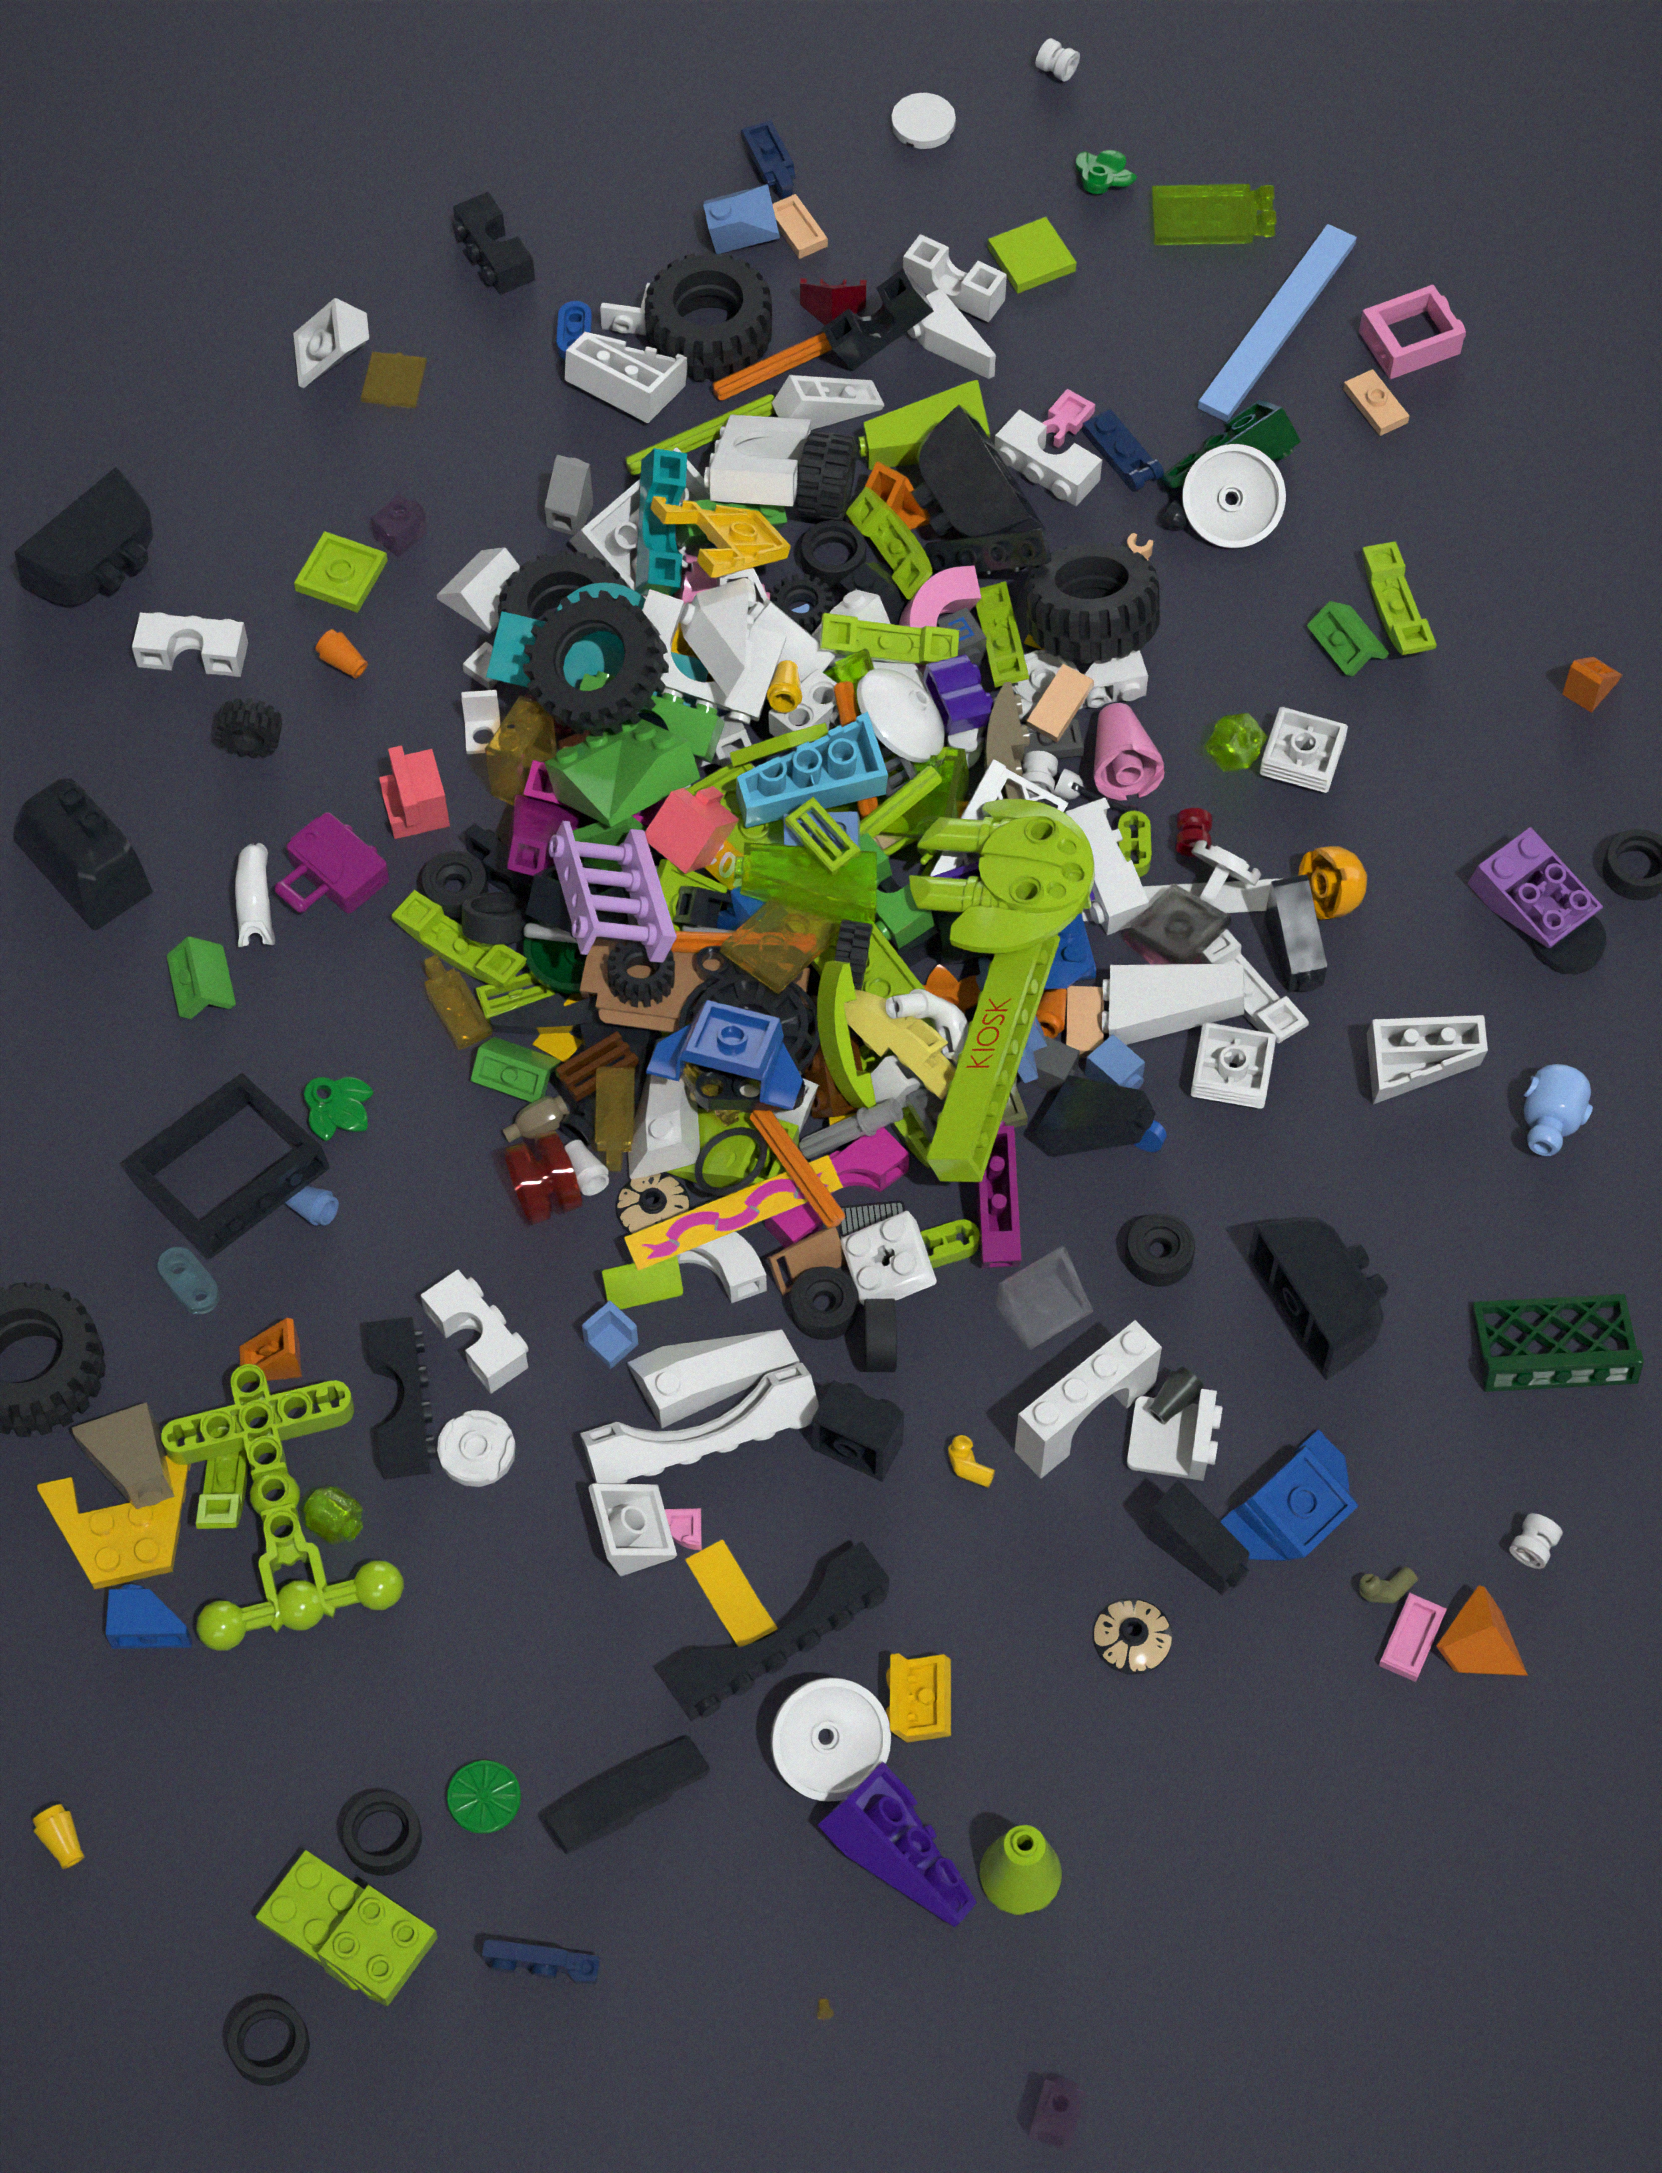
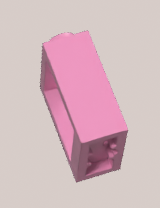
M1434 285L1362 310L1359 326L1360 335L1389 379L1461 354L1463 340L1466 336L1462 321L1455 318L1446 297L1441 296ZM1427 311L1441 334L1402 348L1388 325Z

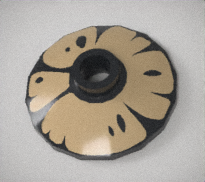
M662 1173L631 1179L620 1190L616 1200L617 1218L623 1229L629 1234L636 1233L691 1210L690 1196L684 1185L674 1177ZM649 1198H658L659 1202L656 1204H649L646 1202V1200Z
M1122 1599L1108 1605L1098 1616L1093 1629L1094 1646L1101 1660L1113 1670L1127 1675L1145 1674L1158 1668L1168 1657L1173 1643L1172 1627L1166 1615L1154 1604L1141 1599ZM1136 1626L1140 1629L1141 1634L1131 1636L1128 1634L1127 1629L1128 1627Z

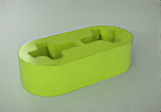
M1128 811L1119 819L1118 829L1123 840L1117 842L1127 862L1131 861V851H1137L1139 864L1133 865L1138 877H1142L1150 869L1152 856L1151 824L1149 818L1142 812ZM1130 825L1137 826V838H1131Z
M956 1220L920 1232L924 1244H927L929 1249H933V1255L928 1256L932 1268L968 1258L974 1255L979 1247V1229L968 1220ZM962 1233L965 1238L969 1237V1243L963 1245L960 1240H956V1235Z

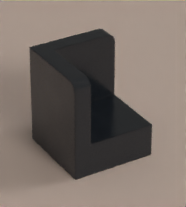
M681 886L674 922L716 928L721 902L732 903L731 895L700 887Z

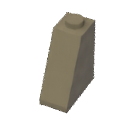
M147 1402L72 1427L73 1434L85 1456L136 1509L156 1505L163 1500L175 1497L161 1441L159 1425Z

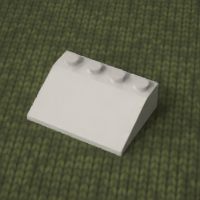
M677 447L673 450L676 452H681ZM688 459L686 488L681 496L679 506L683 500L699 501L710 499V488H705L704 478ZM641 478L569 540L578 552L587 553V557L593 559L594 556L602 559L606 563V568L609 565L614 567L620 573V578L626 582L628 588L634 591L636 583ZM675 532L677 549L683 555L688 554L698 557L699 550L706 549L707 545L710 544L679 547ZM682 560V567L686 568L687 563Z

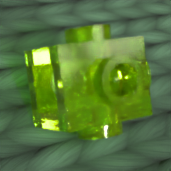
M1249 713L1226 715L1218 720L1215 730L1204 748L1223 771L1246 769L1258 758L1261 752L1260 749L1268 736Z

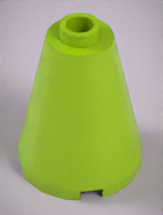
M1019 1825L1005 1833L988 1847L981 1860L980 1880L987 1899L998 1909L1014 1915H1025V1913L1046 1908L1056 1897L1061 1884L1062 1869L1057 1854L1041 1832L1029 1825Z

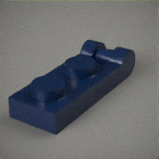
M1111 409L1083 423L1082 432L1131 491L1135 492L1143 488L1145 482L1149 480L1154 482L1164 476V470L1160 462L1148 454Z

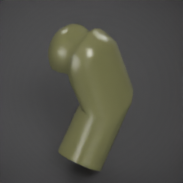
M1406 1566L1390 1581L1380 1580L1378 1576L1374 1577L1373 1574H1366L1359 1581L1360 1594L1368 1602L1393 1604L1418 1581V1577Z

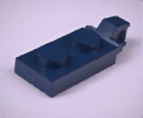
M772 120L741 129V138L763 181L768 184V187L775 185L776 192L781 200L794 195V183L792 179H796L794 163Z
M489 1939L484 1941L482 1952L484 1962L490 1963V1969L498 1972L515 1973L516 1967L532 1969V1975L550 1979L556 1978L557 1972L567 1973L575 1984H596L598 1978L599 1956L571 1953L564 1949Z

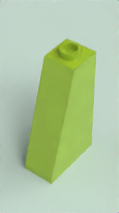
M978 380L964 383L863 422V436L858 437V448L860 457H866L868 469L873 470L875 463L878 461L888 467L918 464L917 453L921 443L958 405H961L977 418L990 438Z

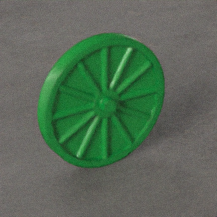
M481 1760L464 1766L455 1774L448 1787L447 1803L453 1819L461 1827L474 1833L486 1834L504 1828L513 1820L520 1807L521 1791L518 1780L510 1769L495 1761Z

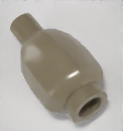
M560 1095L555 1098L544 1096L520 1110L515 1123L504 1128L503 1132L509 1143L521 1136L528 1139H536L558 1129L561 1121L570 1112Z

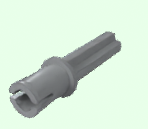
M893 1097L869 1109L862 1107L857 1111L856 1115L804 1137L799 1143V1148L805 1158L811 1159L861 1136L867 1135L871 1137L876 1134L878 1129L902 1120V1107Z

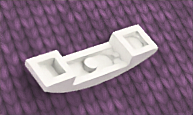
M1220 921L1190 938V944L1202 964H1244L1245 991L1243 1016L1258 1030L1275 1034L1276 1042L1280 1043L1309 1025L1307 1018L1287 996L1281 999L1242 956L1241 944Z

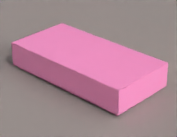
M1409 1593L1379 1666L1416 1682L1447 1609Z

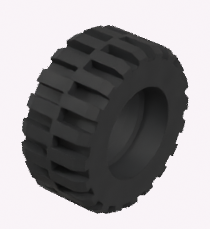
M704 252V255L695 256V253L685 255L684 260L679 261L676 259L667 265V270L661 269L654 276V281L649 284L646 291L647 297L645 298L647 341L651 348L657 349V354L676 358L677 354L687 357L686 378L690 375L694 376L696 381H705V378H714V381H718L724 378V376L731 375L757 363L758 358H762L768 350V344L771 342L773 334L770 288L768 283L763 280L760 272L754 267L750 269V264L740 258L736 261L732 255L722 253L721 256L714 255L713 252ZM708 307L720 308L735 315L722 324L712 326L697 325L683 318L694 310Z
M1086 542L1082 546L1073 544L1066 546L1062 551L1055 550L1051 552V562L1035 565L1029 572L1025 584L1028 631L1033 640L1054 657L1060 655L1063 660L1072 662L1075 659L1081 660V663H1091L1096 660H1101V663L1110 662L1115 657L1121 659L1129 656L1133 650L1137 652L1142 649L1146 642L1152 639L1159 627V576L1149 560L1147 561L1139 552L1133 553L1129 547L1123 545L1115 547L1113 543L1106 542L1103 545H1096L1094 542Z
M556 551L557 555L548 556L545 553L537 556V561L531 563L529 560L519 567L520 572H513L506 580L507 586L505 585L501 589L499 595L498 617L500 620L501 611L538 620L548 609L557 608L561 604L560 600L583 586L594 583H615L628 586L620 578V573L614 567L609 565L606 568L605 561L594 556L593 559L587 557V553L576 551L575 555L567 554V551Z
M26 1282L14 1283V1289L7 1291L4 1290V1287H0V1355L12 1343L31 1336L49 1337L63 1345L57 1363L40 1378L24 1383H12L0 1379V1433L8 1435L11 1430H15L18 1437H30L31 1431L39 1430L41 1435L52 1433V1427L60 1423L64 1428L74 1422L72 1415L77 1411L83 1414L91 1406L88 1401L89 1396L97 1397L102 1387L99 1379L105 1376L106 1365L103 1359L105 1352L94 1321L78 1298L71 1299L69 1292L60 1287L55 1288L53 1292L49 1284L36 1282L34 1287H28Z

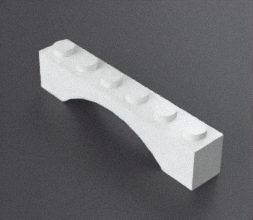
M799 1363L765 1374L756 1388L739 1405L721 1417L700 1426L678 1431H651L614 1422L580 1433L591 1474L596 1484H625L628 1479L640 1475L648 1477L660 1474L664 1471L665 1467L678 1463L684 1465L692 1464L700 1460L703 1455L715 1451L720 1453L732 1451L740 1443L752 1439L757 1441L769 1439L777 1431L789 1427L793 1429L806 1427L812 1423V1418L819 1404L811 1374L803 1363Z

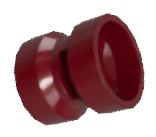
M1187 808L1177 814L1176 827L1179 833L1176 836L1175 849L1178 853L1187 857H1197L1191 851L1199 840L1206 841L1205 848L1210 849L1212 838L1208 833L1212 830L1213 818L1210 812L1201 808Z

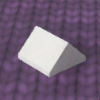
M505 547L481 550L437 594V599L490 634L499 624L498 605L500 603L499 595L501 589L505 585L507 586L506 580L513 572H520V566Z
M591 1484L588 1487L607 1559L620 1577L674 1559L677 1556L658 1485Z

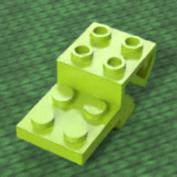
M307 1850L304 1851L255 1917L259 1924L321 1965L326 1973L351 1990L360 1989L369 1999L385 2006H389L438 1938L435 1929L369 1885L364 1890Z

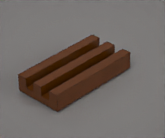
M616 1031L557 1067L555 1072L556 1076L577 1102L638 1065L639 1060L637 1055L630 1051V1046L627 1042H623L622 1036ZM623 1055L624 1059H622L621 1061L617 1062L616 1064L607 1068L603 1072L584 1082L580 1086H575V1084L579 1081L583 1080L591 1074H596L597 1072L604 1069V1066H606L607 1064L611 1063L612 1061L616 1060L617 1058Z

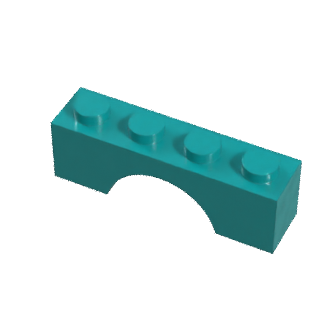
M654 448L641 460L635 591L640 595H648L651 589L672 596L681 589L683 554L678 551L676 545V524H663L650 508L653 496L666 497L665 504L679 506L681 496L686 488L687 453Z

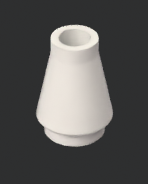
M574 1140L568 1143L563 1149V1154L567 1159L575 1189L587 1196L598 1194L604 1190L609 1183L607 1167L585 1147L581 1140Z

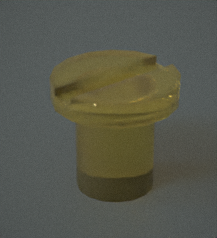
M819 2000L820 2011L817 2013L818 2018L829 2019L833 2017L834 2011L830 2009L829 2000Z

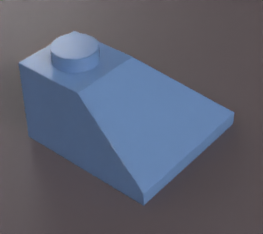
M768 184L704 201L703 205L708 229L716 254L780 238Z

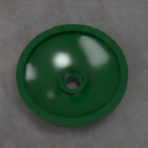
M536 918L532 921L533 924H540ZM625 918V922H623L622 924L630 925L628 920ZM525 936L523 945L524 957L531 974L541 984L552 990L570 994L580 993L586 958L583 960L577 959L582 956L587 957V955L580 954L578 943L528 938Z

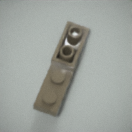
M1004 682L991 712L985 747L984 772H986L989 764L996 760L1005 765L1006 769L1023 777L1020 761H1023L1024 748L1030 745L1029 732L1026 725L1021 726L1019 715L1023 714L1020 694H1014L1011 682ZM1007 779L1001 790L1003 799H1024L1020 786Z

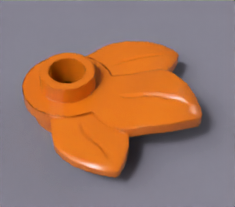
M940 964L931 972L926 985H922L926 991L956 1005L964 1015L965 1011L978 1003L980 990L976 976H970L958 982Z

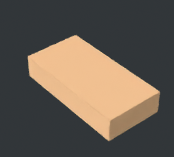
M796 194L773 203L778 230L798 259L828 247V238Z
M1063 664L1027 719V726L1058 743L1093 688L1094 680Z
M1069 986L1067 988L1066 1045L1080 1050L1079 1058H1087L1104 1041V1033H1102V1011H1104L1103 987Z

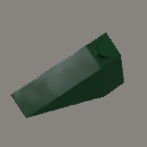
M1259 399L1224 424L1227 431L1216 436H1209L1203 441L1204 450L1200 453L1193 452L1186 455L1164 473L1160 481L1171 488L1183 486L1185 478L1194 463L1206 452L1219 446L1229 444L1250 446L1261 451L1273 461L1289 456L1294 451L1293 447L1302 441L1283 407Z

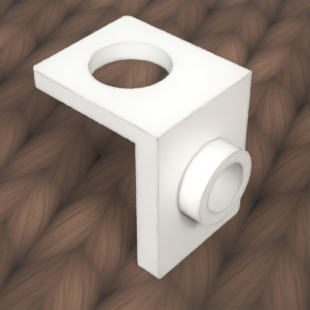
M650 283L646 285L641 308L601 303L602 329L618 331L620 333L646 335L645 298L647 297L646 291Z
M497 690L462 692L466 753L501 752V724ZM485 729L493 733V739L487 744H478L473 740L474 734L479 730Z

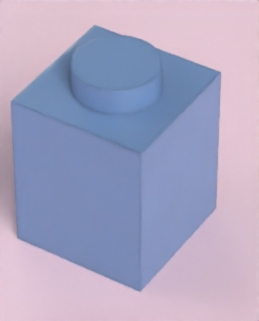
M1112 1034L1087 1056L1085 1075L1091 1080L1139 1089L1144 1082L1145 1062Z

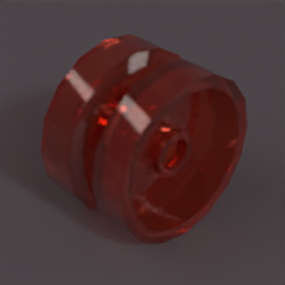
M555 1130L535 1137L534 1150L537 1161L531 1149L522 1141L503 1149L512 1184L531 1226L551 1218L552 1206L549 1194L555 1207L563 1214L583 1206L572 1162Z

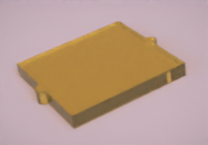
M372 352L361 395V402L384 404L387 408L391 406L416 408L427 365V358L406 356L401 352L397 354Z

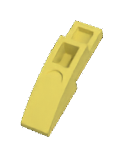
M855 989L857 1000L844 1003L847 1024L863 1039L865 1045L875 1051L880 1057L892 1050L897 1055L898 1060L904 1066L910 1068L923 1081L925 1087L930 1092L936 1094L941 1100L947 1097L948 1085L953 1081L957 1069L941 1053L949 1042L921 1019L913 1016L890 1018L885 1007L887 999Z

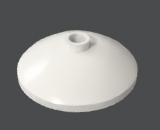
M1229 444L1206 452L1194 463L1185 478L1182 502L1188 522L1203 539L1224 548H1243L1261 541L1277 526L1285 508L1286 491L1279 469L1268 456L1250 446ZM1226 494H1234L1237 497V503L1235 505L1227 504L1225 501Z
M883 668L873 669L861 678L857 687V700L862 714L868 711L875 736L888 749L904 759L919 763L928 762L941 752L944 746L943 721L934 701L918 683L900 672Z
M842 1678L817 1679L796 1689L779 1708L771 1731V1752L780 1775L793 1789L804 1796L819 1801L843 1800L880 1763L884 1762L886 1764L891 1746L890 1724L881 1703L866 1688ZM823 1729H828L830 1737L826 1742L821 1743L818 1739L819 1732Z

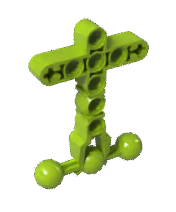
M244 1364L238 1367L231 1376V1388L235 1405L175 1419L163 1428L161 1441L166 1453L172 1462L179 1465H188L246 1450L252 1469L251 1476L254 1481L250 1491V1502L254 1510L261 1515L264 1524L267 1553L260 1557L259 1568L268 1602L240 1608L229 1601H214L205 1606L197 1619L196 1628L200 1641L208 1648L216 1651H228L239 1645L247 1631L271 1626L277 1633L283 1625L293 1630H308L317 1625L324 1614L334 1619L336 1608L361 1603L371 1610H386L395 1605L400 1599L404 1589V1579L400 1571L393 1564L386 1561H371L360 1568L354 1580L328 1586L318 1547L313 1543H306L298 1520L299 1514L296 1507L300 1500V1488L296 1480L289 1475L282 1441L348 1423L354 1414V1403L348 1386L343 1382L337 1380L327 1381L271 1395L263 1370L253 1364ZM255 1381L260 1384L253 1392L246 1393L241 1391L242 1387L248 1382ZM339 1399L340 1406L332 1408L331 1401ZM318 1403L319 1413H315L313 1404ZM301 1407L306 1409V1413L298 1419L288 1417V1413L294 1408ZM257 1417L268 1419L267 1423L261 1428L254 1429L249 1427L250 1422ZM218 1427L229 1428L228 1433L224 1437H211L214 1429ZM201 1432L204 1442L199 1443L200 1440L197 1433ZM185 1438V1445L178 1447V1439ZM265 1453L276 1455L275 1460L270 1464L262 1465L257 1462L258 1458ZM273 1489L285 1491L282 1498L277 1501L265 1499L266 1495ZM282 1525L293 1527L292 1533L285 1538L274 1536L275 1530ZM298 1560H301L303 1563H311L316 1585L308 1581H293L285 1585L279 1594L277 1593L274 1572L281 1569L282 1564L292 1566Z

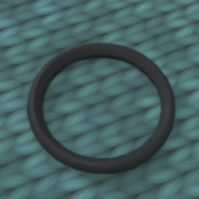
M746 1127L728 1129L716 1135L703 1147L697 1157L694 1174L697 1184L702 1190L717 1196L736 1193L748 1186L764 1167L767 1158V1146L764 1138L757 1131ZM734 1135H746L755 1139L759 1146V1158L756 1166L746 1178L726 1188L712 1187L706 1183L703 1178L702 1167L706 1156L715 1145Z

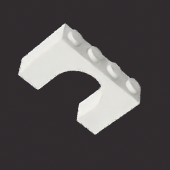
M730 415L726 427L721 426L720 440H716L715 453H711L709 467L705 469L704 486L705 488H710V501L793 506L797 495L798 464L801 461L805 441L811 432V420Z
M650 589L642 611L661 634L659 637L666 645L668 653L663 654V657L669 664V673H661L660 679L666 685L661 694L669 693L680 698L685 696L696 700L695 706L699 703L714 709L720 708L729 711V718L745 724H749L751 719L759 721L767 698L768 688L786 642V636L756 625L752 626L748 635V640L753 642L751 672L735 700L729 699L716 681H694L682 674L676 667L672 659L671 647L685 606L684 601Z
M1136 1320L1133 1321L1018 1414L1015 1453L1040 1479L1070 1455L1074 1432L1099 1403L1113 1394L1127 1409L1136 1402L1138 1397L1143 1396L1155 1386L1162 1347Z

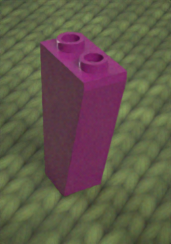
M519 794L515 795L509 826L507 869L534 876V874L554 865V859L549 854L551 837L556 835L562 821H570L572 831L582 828L584 813L576 809Z
M1001 1121L982 1182H975L981 1268L1019 1267L1021 1263L1014 1126H1005V1121Z

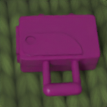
M327 812L319 818L316 817L291 838L286 847L290 864L295 870L277 882L274 890L299 913L305 912L308 907L325 894L345 913L349 914L389 882V874L386 861L377 854L376 847L365 844L353 833L351 825L342 824L336 817ZM302 875L317 887L305 899L289 886Z

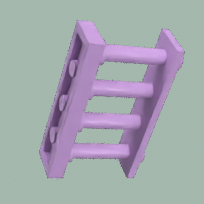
M562 821L556 835H553L550 839L549 854L554 859L572 922V935L577 940L580 954L588 955L596 937L641 941L645 945L649 961L663 963L677 936L644 830L630 829L624 843H621L619 846L575 841L570 821ZM580 857L617 861L621 865L623 872L583 868ZM588 883L625 887L631 899L592 895ZM595 910L633 914L637 918L639 926L599 922Z

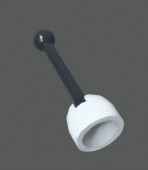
M1067 769L1063 770L1054 791L1055 796L1068 798V800L1075 799L1079 795L1095 801L1105 798L1083 788V781L1080 776ZM1106 798L1109 807L1123 813L1138 811V808L1134 805L1125 806Z

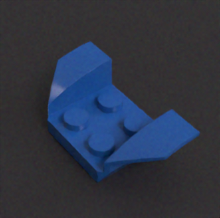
M1078 914L1067 927L1058 933L1060 942L1044 989H1067L1076 981L1096 978V966L1082 914Z
M706 1000L691 1024L657 1043L646 1070L647 1074L679 1082L686 1063L690 1062L761 1080L759 1102L788 1110H793L803 1082L796 1065L783 1043L784 1035L780 1018Z
M1319 1429L1294 1451L1295 1455L1247 1501L1235 1507L1220 1521L1250 1552L1248 1560L1292 1561L1305 1558L1359 1506L1349 1491L1345 1456Z

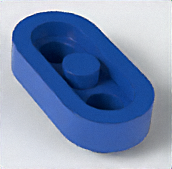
M581 301L567 302L561 306L558 312L557 351L559 356L566 360V350L584 332L592 333L591 309L586 303Z

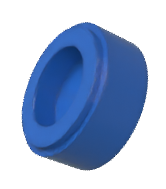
M1153 1120L1151 1127L1146 1130L1140 1143L1133 1145L1147 1152H1157L1162 1148L1167 1138V1133L1159 1122Z

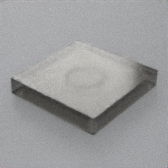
M1173 883L1128 927V936L1175 964H1191L1231 925V916Z

